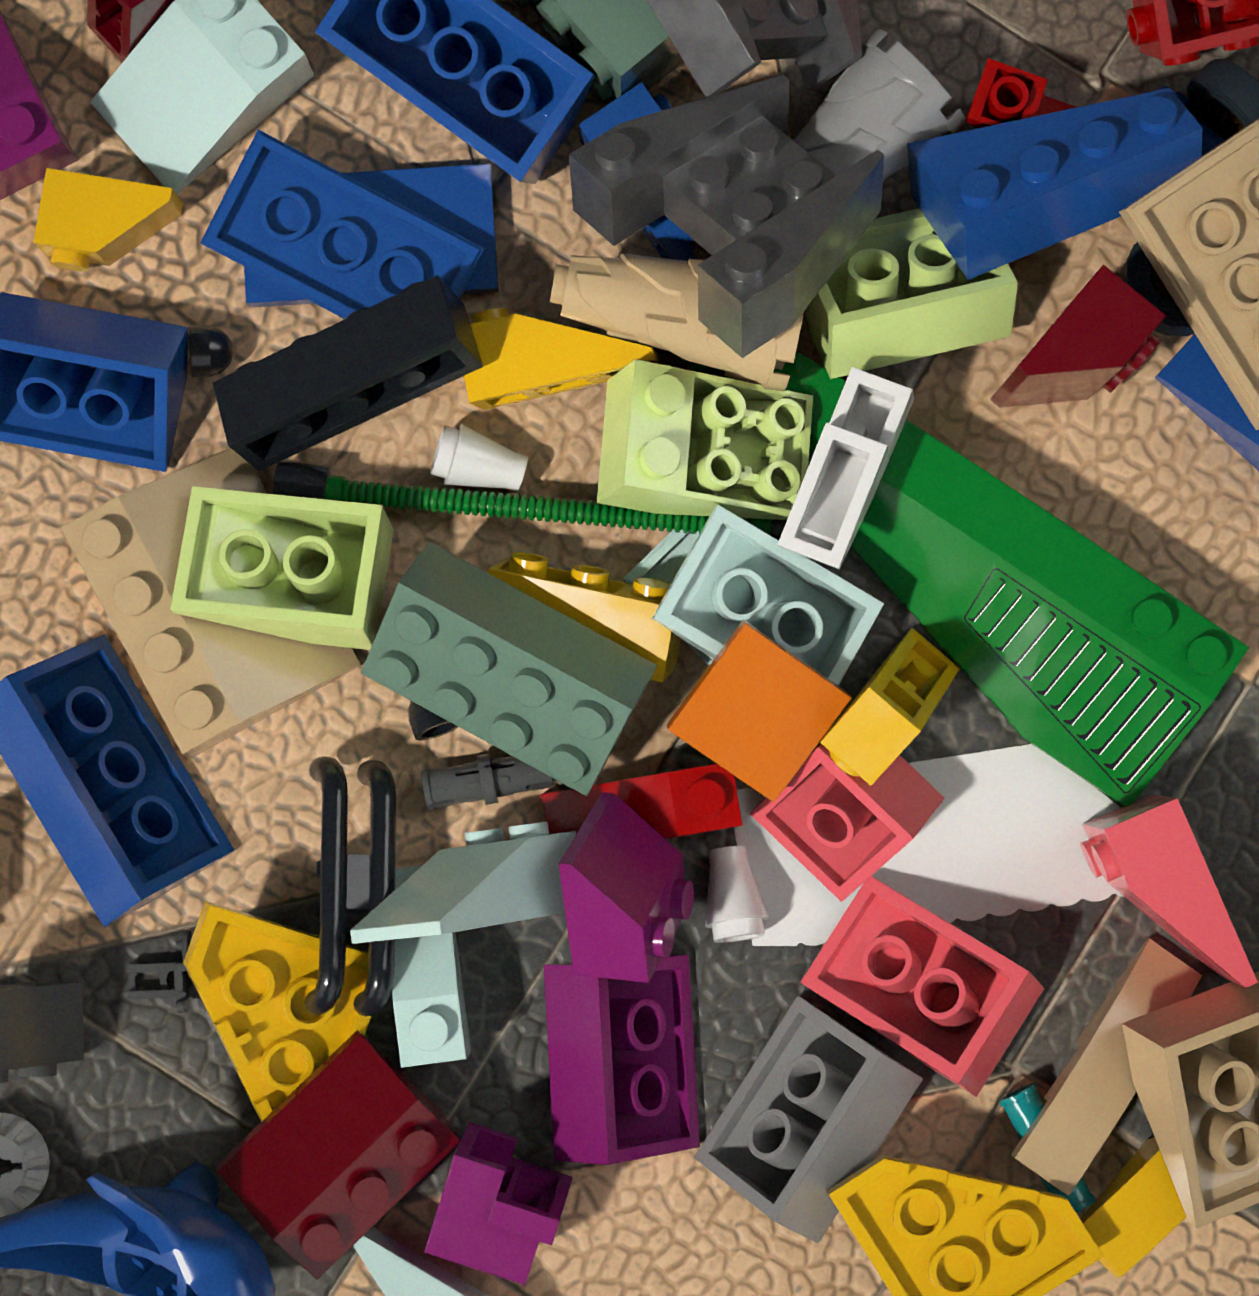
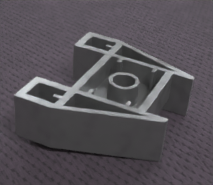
M647 0L706 98L716 96L758 66L761 60L796 58L806 89L814 90L862 57L857 0Z
M784 75L719 93L714 97L699 99L622 122L569 154L573 211L613 246L665 215L712 255L697 265L698 320L741 358H744L796 322L881 212L884 154L877 149L845 171L835 175L788 137L789 79Z

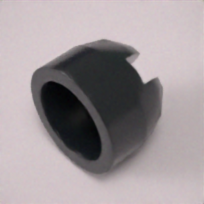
M188 327L192 378L211 377L222 373L230 365L234 348L228 335L214 327Z
M412 701L410 702L408 719L415 740L423 741L437 738L458 728L455 724Z

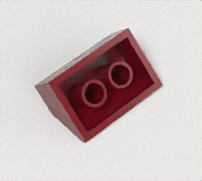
M1103 264L991 397L990 401L999 408L1088 400L1101 387L1111 393L1120 382L1123 383L1133 371H1137L1162 340L1152 332L1166 315Z
M357 1030L215 1166V1169L271 1239L318 1280L461 1140L442 1110Z

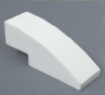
M851 367L831 420L824 426L777 544L779 547L840 570L914 401L913 389Z

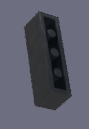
M437 275L426 281L413 283L406 287L403 292L370 308L357 310L346 319L313 335L300 337L292 342L290 346L259 361L246 363L235 372L212 383L228 446L255 469L261 471L483 367L465 304Z

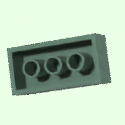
M512 0L521 9L529 4L544 21L539 25V29L545 39L563 52L567 53L569 51L581 65L596 75L589 91L601 103H604L607 99L614 101L641 82L649 90L678 66L679 52L647 0Z
M429 541L398 582L361 674L577 792L588 796L658 665Z

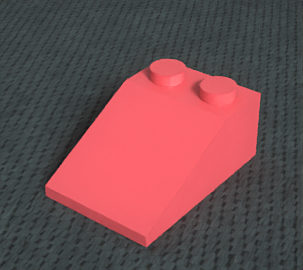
M1152 794L1131 805L1124 806L1082 824L1089 839L1080 843L1081 849L1090 870L1096 878L1103 875L1104 879L1215 974L1245 988L1258 983L1178 798Z
M872 876L863 883L800 982L975 1097L978 1096L1045 989L1027 969Z

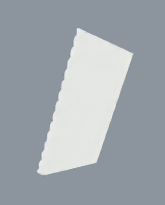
M1027 744L909 763L945 799L914 839L872 875L875 879L948 923L953 922L957 918L963 921H975L989 913L994 916H1007L1013 914L1018 909L1038 911L1046 908L1049 904L1061 907L1076 904L1081 899L1092 902L1102 901L1109 898L1112 894L1124 897L1104 879L1103 875L1098 878L1093 875L1080 845L1081 842L1089 839L1082 824L1115 811L1120 807L1093 785L1034 745ZM753 788L737 790L743 826L734 827L737 846L746 847L748 862L769 919L763 921L765 935L752 939L753 947H796L799 943L816 946L825 943L862 885L844 901L841 902L750 815V812L765 796Z

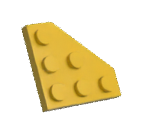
M204 902L183 963L262 1122L355 1031L359 1030L365 1036L371 1016L359 1015L355 1011L353 1003L355 997L364 991L366 986L368 951L346 945L345 977L341 995L331 1010L322 1015H314L306 1009L304 1001L307 994L315 989L318 979L319 936L215 903Z
M884 1155L879 1156L827 1190L831 1200L892 1296H1044L1104 1257L1070 1202L1063 1195Z

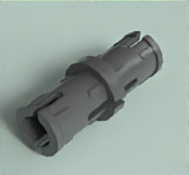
M490 753L478 755L475 762L421 771L428 811L484 800L485 804L489 805L499 803L498 797L530 790L554 788L553 778L513 756L491 759Z

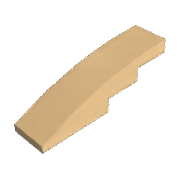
M1147 938L1075 1042L1079 1047L1044 1096V1099L1047 1100L1046 1104L1011 1155L1069 1196L1136 1093L1132 1081L1122 1023L1190 998L1203 975L1150 938Z

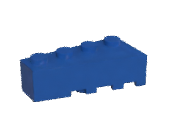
M1166 88L907 143L912 199L969 280L1121 217L1119 211L1201 157L1203 128L1173 90Z

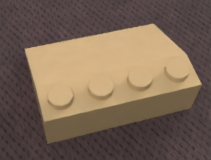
M231 448L119 495L60 527L182 755L197 756L362 666L353 648L310 644L173 613L170 610L192 486L269 494L257 470Z
M1259 971L1254 973L1258 983L1247 988L1234 982H1229L1122 1023L1134 1087L1189 1224L1195 1228L1259 1203Z

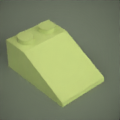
M192 486L170 610L173 613L310 644L370 650L379 628L394 529L383 505Z

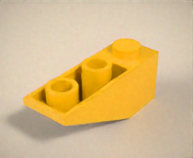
M513 552L510 558H504L489 568L488 573L658 665L650 680L663 683L676 669L681 638L651 619L669 589L670 583L652 578H635L633 584L609 579L610 572L608 570L590 565H574L571 571L549 567L548 558L527 552Z

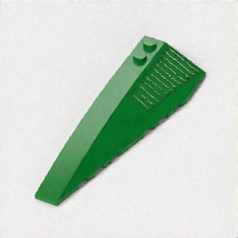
M796 351L794 363L785 362L782 370L774 369V372L790 376L785 390L813 395L809 466L824 426L831 420L846 381L840 377L830 379L824 367ZM681 358L692 371L734 379L724 376L725 371ZM908 420L905 421L851 548L897 600L910 610L926 628L925 631L941 649H945L968 675V679L985 697L990 699L1007 718L1006 721L1024 740L1040 749L1123 807L1133 804L1215 700L1249 647L1033 501Z

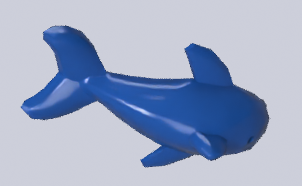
M197 1162L181 1171L164 1187L125 1186L97 1172L86 1179L94 1191L51 1200L0 1218V1268L30 1269L67 1276L110 1288L126 1296H275L276 1285L261 1246L238 1221L217 1208L219 1195L217 1180L211 1170Z

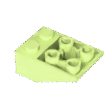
M634 359L607 380L597 503L654 514L710 516L715 506L720 505L740 518L787 520L808 469L813 395L788 390L764 389L759 384Z

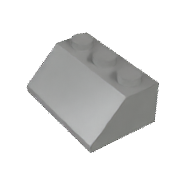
M797 996L694 1158L774 1222L819 1243L839 1212L828 1195L827 1190L871 1162L923 1078L814 1005Z

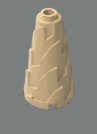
M621 253L620 258L571 255L569 266L556 264L550 303L562 305V317L607 330L606 335L670 351L687 361L725 371L724 376L759 384L764 389L785 391L790 376L774 372V369L782 370L785 362L794 363L803 319L802 313L791 327L744 358H741L698 320L697 265L707 258L689 259L688 261Z

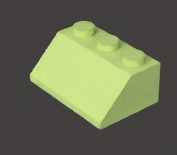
M918 208L875 218L806 307L805 312L812 340L830 379L849 375L851 367L867 371L1010 337L1018 282L1008 264L968 280Z

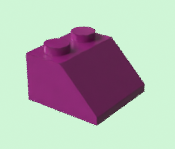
M602 792L558 863L573 975L649 983L662 957L667 958L670 956L675 932L681 920H688L691 915L694 902V888L691 881L685 880L682 853L617 795Z

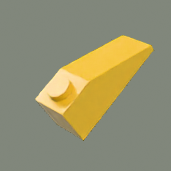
M495 308L472 315L473 324H471L483 367L464 375L469 403L483 410H488L606 383L608 379L634 359L665 365L663 355L649 346L516 313L510 315L507 308Z
M911 628L838 717L820 743L829 750L832 760L840 769L849 775L860 776L871 786L921 732L960 668L915 629Z

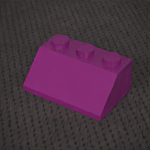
M689 954L670 955L667 958L662 957L649 983L573 975L572 962L544 965L554 1161L611 1165L699 1148Z

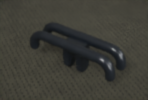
M326 756L314 759L309 767L310 776L313 780L321 783L322 790L321 860L317 862L316 876L320 877V901H316V916L320 917L319 970L316 987L307 994L304 1001L306 1009L314 1015H322L331 1010L336 1005L342 992L346 966V917L370 913L395 891L396 787L393 775L387 765L377 760L365 761L357 770L358 780L370 788V855L347 853L348 787L343 767L335 758ZM395 939L369 942L366 986L364 991L355 997L353 1003L355 1011L361 1016H373L382 1010L390 996L394 980Z

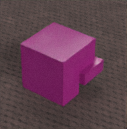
M469 1122L454 1154L424 1253L526 1285L539 1242L551 1246L553 1244L573 1177L513 1158L518 1140L517 1137Z

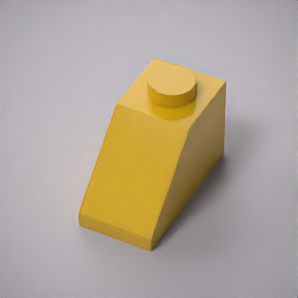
M46 168L33 243L44 254L51 257V265L62 269L87 272L90 263L110 266L181 216L183 202L173 188Z

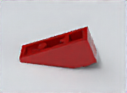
M718 764L593 785L588 796L574 789L541 794L549 834L576 831L577 834L602 792L617 795L665 839L743 826L735 777Z

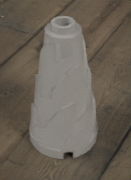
M877 29L861 44L862 57L846 68L831 87L827 97L824 99L825 101L807 120L802 130L793 139L794 142L835 175L845 171L878 149L884 154V182L896 171L909 166L907 143L954 134L966 122L961 109L956 108L947 118L943 115L942 112L945 110L943 107L952 97L929 70L899 41H896L886 52L881 50L887 44L886 41L889 38L888 33L881 29Z

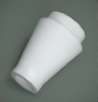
M460 424L459 429L444 425L438 440L430 474L445 478L444 485L500 488L518 492L526 470L528 456L516 453L463 424Z
M729 846L708 851L710 868L705 927L712 928L714 942H736L764 936L763 921L769 919L748 862L746 847Z

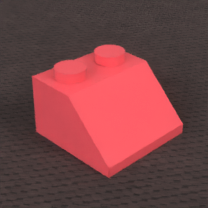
M819 742L777 800L773 803L764 797L750 812V815L842 902L914 839L945 798L900 755L870 786L860 776L849 775L840 769L832 760L829 750Z

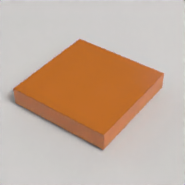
M743 619L666 725L670 732L774 803L852 697L843 688Z

